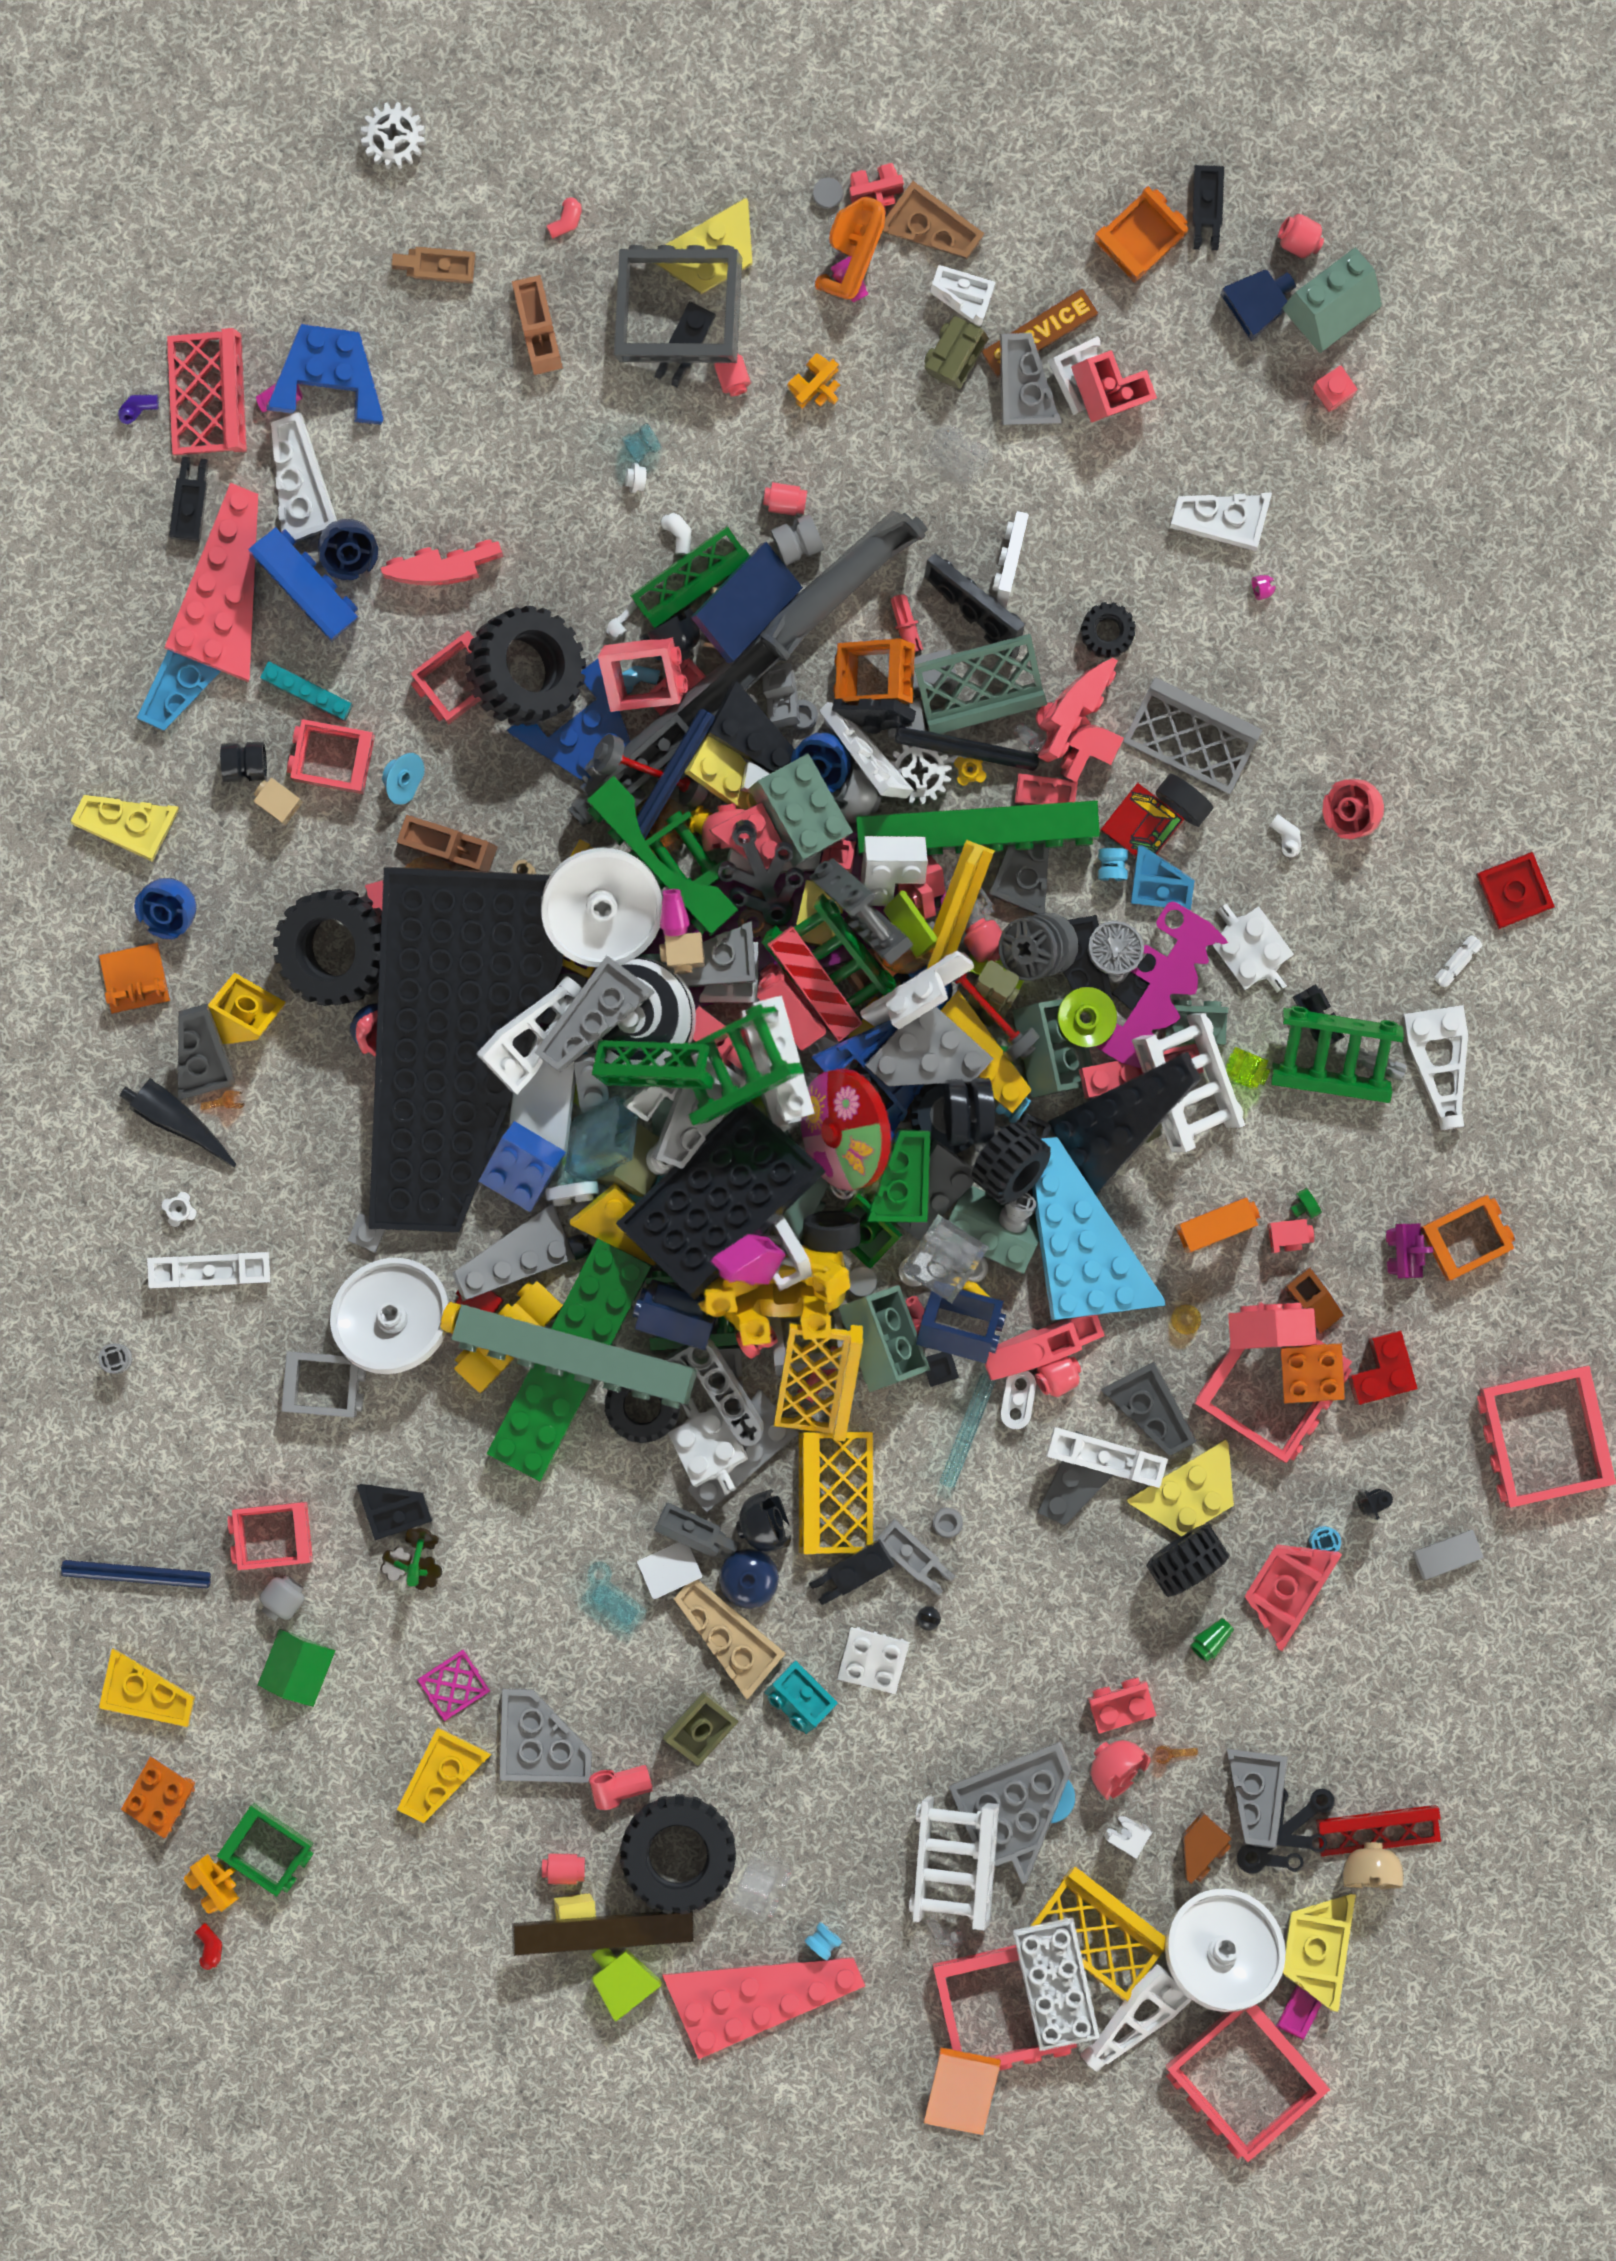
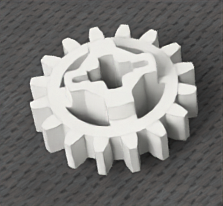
M388 102L384 104V111H380L377 107L373 108L375 117L372 118L366 115L365 120L369 126L361 127L362 134L367 136L361 139L363 146H369L365 150L367 156L370 157L375 154V164L378 165L383 160L385 161L386 169H390L392 163H396L398 168L402 169V161L404 160L409 164H413L411 156L413 154L421 156L422 154L418 145L426 144L425 138L419 136L426 133L424 126H417L421 122L420 116L415 115L411 117L413 113L412 108L408 107L405 111H402L401 104L398 102L395 105V109H390ZM389 118L388 121H386L385 123H383L382 125H380V123H381L382 121H384V120H386V119ZM403 120L411 126L413 132L403 128ZM393 130H396L399 136H395L394 140L390 141L388 135H392ZM374 139L384 144V152L375 145ZM404 146L408 147L404 151L397 153V151L403 148Z
M902 744L903 753L894 751L893 756L896 762L892 761L890 763L906 781L912 783L916 788V792L913 791L909 795V804L912 805L915 799H920L921 805H925L927 797H930L933 802L937 801L935 793L938 791L944 794L946 789L942 786V783H950L951 778L945 776V773L952 770L951 766L944 765L948 755L939 756L937 751L918 747L909 748L908 745ZM923 754L932 757L936 763L930 764L923 758ZM911 755L912 761L908 767L899 769L903 760ZM917 759L922 770H927L928 772L923 775L922 785H920L917 775L911 774V772L915 771ZM939 776L937 783L927 790V782L931 778Z

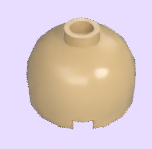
M1364 1843V1849L1353 1851L1344 1863L1343 1886L1362 1889L1363 1887H1380V1889L1403 1888L1404 1872L1399 1857L1392 1851L1382 1849V1843Z

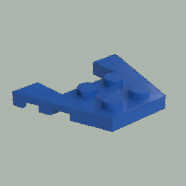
M301 324L276 381L266 410L293 414L296 410L297 384L354 391V422L381 425L383 423V415L360 332Z
M598 658L581 671V674H585L584 684L595 696L596 700L552 735L547 737L537 724L529 726L524 724L519 726L512 725L507 729L510 735L581 781L583 776H587L588 779L591 777L584 768L594 757V750L604 736L612 734L623 739L624 747L630 742L620 711L610 712Z
M891 1020L823 1050L811 1058L824 1072L844 1069L855 1059L869 1073L870 1077L891 1099L885 1106L892 1140L895 1135L894 1131L900 1121H903L906 1117L908 1107L915 1095L920 1093L924 1084L887 1086L865 1066L897 1030L892 1025Z

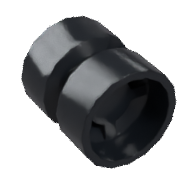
M264 741L247 742L245 747H241L239 743H222L220 747V764L223 782H241L243 777H247L249 781L266 780L267 759Z

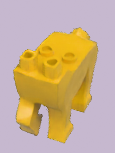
M801 1245L809 1258L812 1270L811 1277L780 1291L773 1278L768 1285L760 1283L750 1285L739 1280L730 1282L719 1275L705 1289L706 1300L699 1302L698 1305L701 1311L706 1312L707 1315L713 1317L724 1315L726 1320L734 1324L736 1329L741 1332L743 1346L771 1343L770 1325L766 1317H801L804 1340L832 1337L829 1312L836 1309L844 1301L846 1291L850 1289L849 1272L844 1266L843 1252L815 1251L805 1245ZM782 1264L778 1274L782 1279L797 1271L792 1266Z

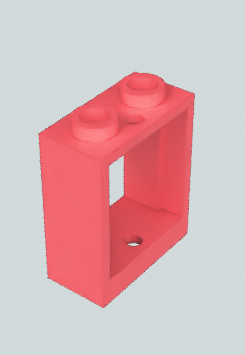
M466 631L411 672L415 680L411 683L412 687L421 698L425 695L433 704L428 708L439 722L445 719L448 725L480 702V697L475 698L472 694L448 712L424 678L462 649L466 648L469 653H472L468 646L474 637L469 631Z
M673 637L604 645L598 655L610 712L680 704L683 696L688 691L687 678L681 674L680 669L682 662L681 650L679 647H675ZM662 656L669 690L627 695L620 661Z
M302 719L301 725L295 726L293 744L297 745L295 756H289L287 773H291L290 778L294 782L364 794L375 735L373 732ZM310 732L358 740L350 783L302 774Z
M770 963L760 972L761 976H759L757 997L762 1001L782 996L795 1044L803 1051L826 1034V1025L778 963L776 965Z
M307 1502L233 1509L232 1516H228L229 1534H234L235 1546H231L232 1564H237L238 1570L313 1562ZM293 1511L297 1556L248 1561L244 1516Z

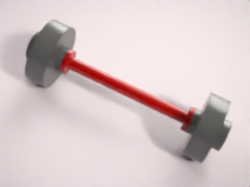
M612 734L604 736L594 750V769L605 775H611L620 764L660 778L663 773L624 757L623 739ZM687 774L677 783V786H679V802L693 809L703 802L709 790Z
M964 952L961 953V954H963L965 957H967L969 960H971ZM967 973L955 979L954 982L956 984L960 982L1009 1036L1007 1041L1011 1045L1003 1054L1010 1062H1013L1019 1056L1023 1060L1036 1049L1033 1044L1040 1036L1032 1027L1023 1034L1019 1030L1014 1032L966 979Z

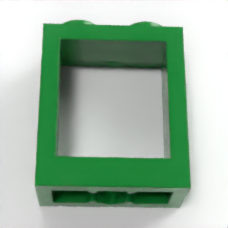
M253 1803L217 1857L277 1897L282 1891L285 1893L289 1892L297 1880L293 1874L300 1865L305 1868L314 1853L310 1848L314 1843ZM258 1818L301 1846V1849L278 1883L234 1854Z

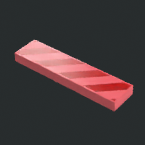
M789 927L767 944L836 1041H841L863 1024L794 927Z

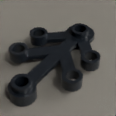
M740 820L733 826L732 838L738 846L743 847L754 874L736 867L730 861H724L718 867V877L724 882L736 880L762 891L765 899L748 894L743 887H733L729 892V900L735 907L746 905L761 911L765 921L771 925L780 926L786 924L792 917V906L789 901L795 889L802 886L804 873L796 867L788 869L786 872V883L778 896L774 889V884L784 864L792 859L793 847L787 842L778 843L775 847V856L768 870H766L755 844L757 838L755 824L749 820ZM746 833L750 837L747 839H742L739 837V835ZM782 849L789 851L787 855H780L778 852ZM728 868L732 870V873L724 874L722 870ZM792 875H797L800 877V879L797 881H793L789 877ZM735 894H741L743 898L737 900L734 899L733 896ZM774 910H780L782 911V914L775 915L772 912Z
M1284 1788L1285 1798L1282 1801L1277 1846L1311 1849L1315 1853L1324 1852L1328 1843L1323 1835L1314 1834L1309 1837L1291 1834L1317 1813L1327 1814L1331 1812L1335 1806L1333 1794L1323 1788L1315 1790L1310 1797V1803L1283 1824L1285 1804L1289 1799V1794ZM1320 1795H1325L1328 1798V1802L1324 1806H1319L1316 1802ZM1316 1838H1321L1324 1841V1845L1320 1849H1316L1312 1845L1313 1840ZM1244 1845L1237 1853L1239 1867L1249 1874L1259 1873L1265 1866L1288 1868L1291 1872H1299L1304 1866L1303 1858L1297 1853H1291L1287 1857L1268 1854L1274 1848ZM1249 1853L1257 1854V1861L1253 1864L1246 1861V1856ZM1293 1857L1300 1859V1865L1297 1868L1289 1866V1860Z

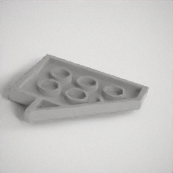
M1061 1741L949 1786L959 1812L977 1814L978 1811H982V1807L987 1803L999 1804L994 1867L1012 1860L1022 1884L1029 1880L1071 1774L1072 1767ZM965 1825L973 1844H975V1841H979L980 1829H976V1826Z

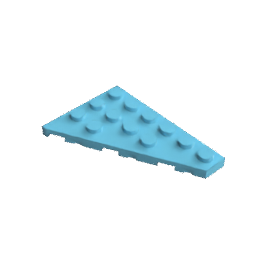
M1057 1137L1042 1139L1050 1146L1051 1155L1046 1169L1032 1187V1194L1036 1201L1035 1214L1051 1321L1165 1306V1299Z

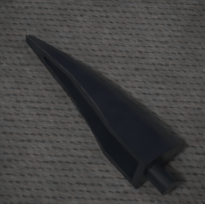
M149 1078L138 1094L126 1086L121 1091L119 1096L130 1103V1110L151 1124L201 1146L233 1168L237 1165L209 1128L186 1105L153 1079Z

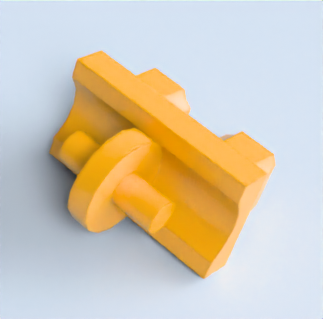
M816 353L806 364V367L816 375L813 380L808 383L802 376L796 374L788 382V389L796 397V404L802 409L818 392H820V395L814 402L819 407L826 400L832 404L838 401L834 392L840 387V384L833 380L828 386L825 385L839 371L837 368L839 364L833 358L829 362L826 358Z
M208 1854L190 1866V1871L183 1879L192 1890H195L200 1885L203 1886L208 1895L200 1901L208 1914L217 1910L222 1912L239 1899L233 1890L236 1884L230 1877L237 1870L233 1867L225 1870L220 1861L214 1863Z

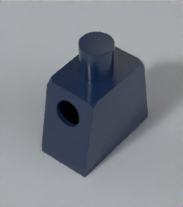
M1262 270L1222 288L1220 295L1250 341H1252L1284 313L1282 307L1288 301L1284 295L1297 286L1288 272L1274 280L1268 270Z

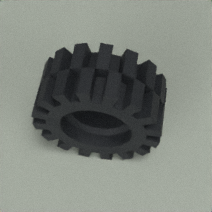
M1103 602L1099 606L1095 605L1085 615L1081 626L1082 641L1087 646L1086 649L1089 652L1095 653L1097 657L1103 656L1105 658L1118 657L1123 652H1126L1135 637L1136 625L1135 621L1133 622L1132 614L1128 613L1124 606H1117L1115 602L1111 604ZM1105 619L1115 621L1120 629L1119 636L1110 642L1100 639L1096 632L1097 625Z

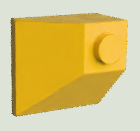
M234 972L208 1006L222 1044L258 1040L282 1010L286 1002Z

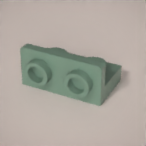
M1174 1000V1006L1180 1015V1019L1166 1027L1165 1037L1190 1027L1187 1015L1206 1013V1016L1213 1025V1035L1216 1044L1226 1045L1229 1007H1222V1002L1204 1001V1006H1192L1191 1000ZM1193 1038L1184 1043L1195 1044L1196 1042Z

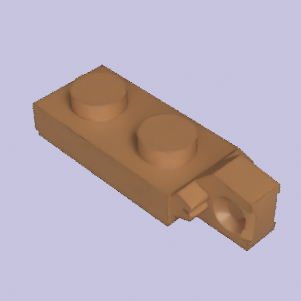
M416 247V249H409L408 255L392 254V269L407 270L406 276L414 277V279L473 284L476 253L472 251Z

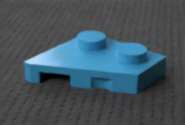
M1138 845L1131 903L1165 907L1169 902H1177L1191 910L1194 879L1143 845Z

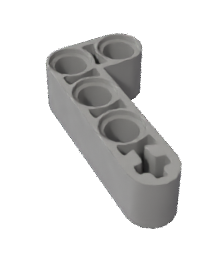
M709 1338L706 1349L709 1351L710 1356L706 1359L698 1358L694 1353L695 1347L683 1345L670 1353L665 1361L678 1362L683 1366L698 1370L697 1377L738 1442L745 1446H752L759 1442L764 1429L763 1420L716 1344ZM715 1372L721 1373L726 1381L723 1384H715L711 1381L710 1375ZM736 1398L741 1402L742 1407L732 1410L726 1405V1400ZM745 1423L749 1428L755 1427L754 1434L750 1431H743Z

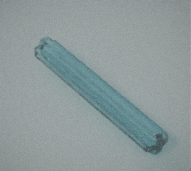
M982 1373L979 1377L940 1478V1483L950 1488H954L996 1382V1380H990L989 1375L986 1373Z

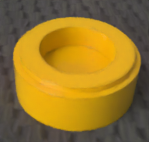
M449 1302L445 1307L441 1318V1329L445 1332L453 1334L461 1307L460 1304Z

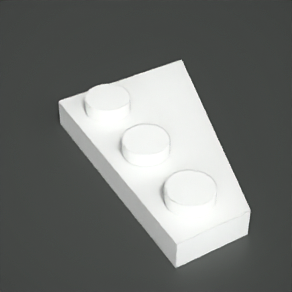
M1272 493L1250 496L1234 494V496L1215 497L1214 495L1178 496L1170 528L1256 551Z
M1018 511L1015 522L1008 521L1004 539L1010 540L1008 548L1002 547L998 565H1002L1004 568L1002 574L996 573L992 591L998 592L996 599L1005 609L1007 608L1029 515Z

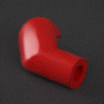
M205 1922L194 1933L204 1944L199 1964L203 1969L211 1970L217 1967L221 1961L223 1945L222 1941Z

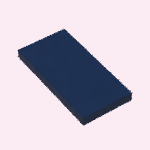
M764 542L691 616V619L725 661L731 663L735 661L803 587L769 544Z

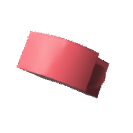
M1090 724L1077 727L1074 732L1070 733L1067 742L1073 748L1071 752L1067 751L1062 758L1060 764L1062 771L1060 774L1077 782L1090 755L1111 765L1124 738L1097 725Z
M927 856L925 884H897L898 893L905 891L924 919L936 916L934 897L946 894L943 869L932 856Z

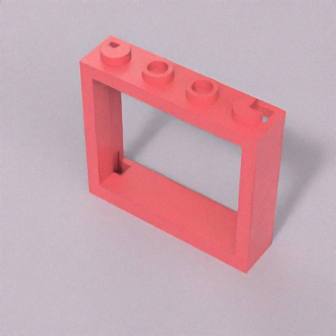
M1258 1302L1259 1311H1264L1265 1304ZM1316 1338L1317 1345L1325 1344ZM1229 1347L1193 1404L1282 1462L1287 1463L1289 1459L1294 1461L1303 1448L1300 1442L1305 1434L1311 1435L1319 1424L1320 1420L1316 1418L1322 1408L1327 1410L1334 1400L1312 1402L1281 1450L1210 1403L1245 1350H1231ZM1343 1356L1344 1383L1352 1371L1349 1368L1352 1361Z
M1590 1366L1576 1367L1479 1389L1481 1395L1477 1396L1478 1410L1480 1414L1485 1413L1487 1425L1483 1426L1484 1437L1487 1443H1492L1494 1455H1490V1463L1493 1473H1499L1501 1484L1496 1485L1497 1494H1499L1500 1502H1505L1506 1507H1516L1616 1484ZM1576 1378L1598 1478L1517 1496L1494 1396Z
M1016 1945L933 1964L952 2050L962 2051L945 1977L1018 1961L1019 1956ZM1076 2044L1040 2051L1039 2045L988 2057L1001 2059L999 2071L1011 2068L1012 2063L1024 2060V2064H1032L1041 2061V2056L1052 2053L1054 2057L1066 2056L1071 2054V2049L1077 2048Z
M1257 2004L1245 2010L1226 2012L1165 2065L1170 2072L1166 2077L1177 2090L1181 2087L1185 2089L1190 2095L1186 2100L1197 2113L1203 2110L1210 2118L1206 2123L1217 2136L1223 2133L1230 2141L1226 2146L1237 2159L1243 2156L1247 2162L1252 2160L1330 2091L1325 2082ZM1244 2011L1251 2016L1311 2086L1305 2094L1247 2145L1180 2069L1182 2065Z

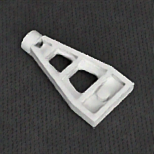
M565 976L556 989L499 1029L477 1053L505 1086L515 1094H518L538 1072L544 1060L535 1054V1051L582 989L570 977ZM551 1007L556 1012V1017L549 1028L543 1031L536 1023V1018L547 1008ZM531 1029L537 1036V1041L531 1053L527 1057H523L513 1047L512 1043L514 1038L524 1030Z
M1464 1006L1404 1014L1407 1044L1437 1113L1440 1130L1464 1127L1462 1100L1468 1042ZM1448 1039L1453 1046L1450 1063L1445 1066L1433 1065L1426 1053V1044L1429 1041ZM1451 1072L1453 1074L1454 1092L1451 1095L1441 1096L1438 1093L1434 1081V1075L1437 1073ZM1447 1111L1455 1113V1115L1445 1117Z
M1157 1964L1133 1988L1130 1999L1123 2002L1100 2034V2039H1097L1093 2045H1089L1080 2054L1081 2057L1094 2071L1098 2072L1105 2064H1109L1173 2019L1192 1999L1179 1988L1172 1975ZM1147 1999L1152 2000L1159 2006L1157 2012L1143 2021H1138L1134 2018L1135 2011ZM1125 2023L1134 2028L1133 2031L1117 2042L1114 2040V2037Z

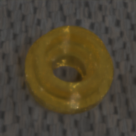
M1181 1305L1172 1313V1326L1178 1333L1184 1335L1192 1334L1201 1325V1314L1192 1305ZM1183 1314H1189L1192 1318L1191 1323L1187 1326L1183 1325L1180 1321Z

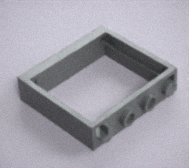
M630 245L628 249H619L614 355L618 361L640 363H737L742 256L738 249H734L733 246L719 245L717 249H705L704 246L689 245L687 249H675L671 245H659L658 249H646L642 245ZM631 263H728L724 344L627 343Z

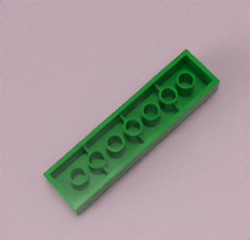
M597 1238L551 1329L612 1346L652 1266ZM535 1363L534 1368H530L486 1454L541 1482L591 1385L574 1380L575 1374L564 1371L563 1376L545 1372V1365Z

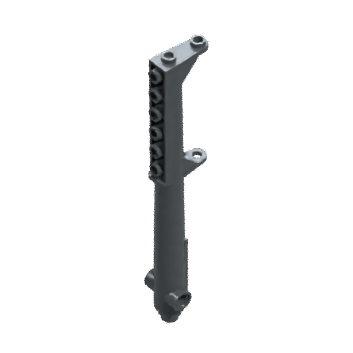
M895 511L888 513L794 597L734 662L727 663L724 660L683 696L680 704L672 705L624 747V757L660 771L671 760L700 709H704L715 716L732 682L737 681L747 691L779 660L787 661L802 639L887 560L916 541L922 540L925 537L924 533L928 530L926 525L917 516L911 519L905 512L903 514ZM593 757L584 768L591 777L589 779L587 776L582 777L584 783L580 786V789L583 791V794L567 810L582 827L594 821L587 812V809L590 807L587 804V799L613 775L634 797L636 808L646 796L641 788L654 776L620 764L611 775H605L594 769Z

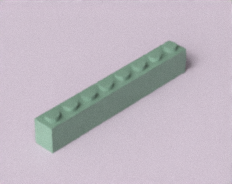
M462 1304L451 1339L460 1342L458 1348L476 1353L477 1347L489 1350L487 1354L489 1357L504 1361L506 1355L516 1357V1364L534 1368L535 1363L545 1365V1372L563 1376L564 1371L575 1374L574 1380L590 1385L593 1379L604 1382L603 1388L619 1393L622 1387L633 1390L632 1396L649 1401L650 1396L653 1395L662 1398L661 1404L677 1409L680 1403L688 1405L698 1371L691 1367Z

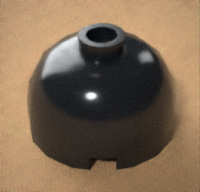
M689 608L684 612L686 617H684L683 613H680L648 632L649 637L645 633L639 638L642 641L673 637L674 645L680 648L682 661L693 656L691 649L699 642L700 629L691 619L694 613ZM662 656L654 657L657 660L663 661Z
M772 1489L749 1497L743 1503L739 1513V1521L736 1523L739 1536L742 1539L745 1538L748 1544L755 1549L764 1552L785 1548L791 1542V1535L786 1537L783 1527V1520L789 1525L783 1503L778 1495L771 1496L773 1493Z

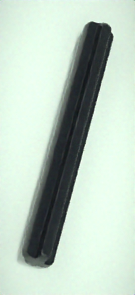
M905 726L898 727L895 732V742L898 744L1035 771L1039 765V758L1036 753Z

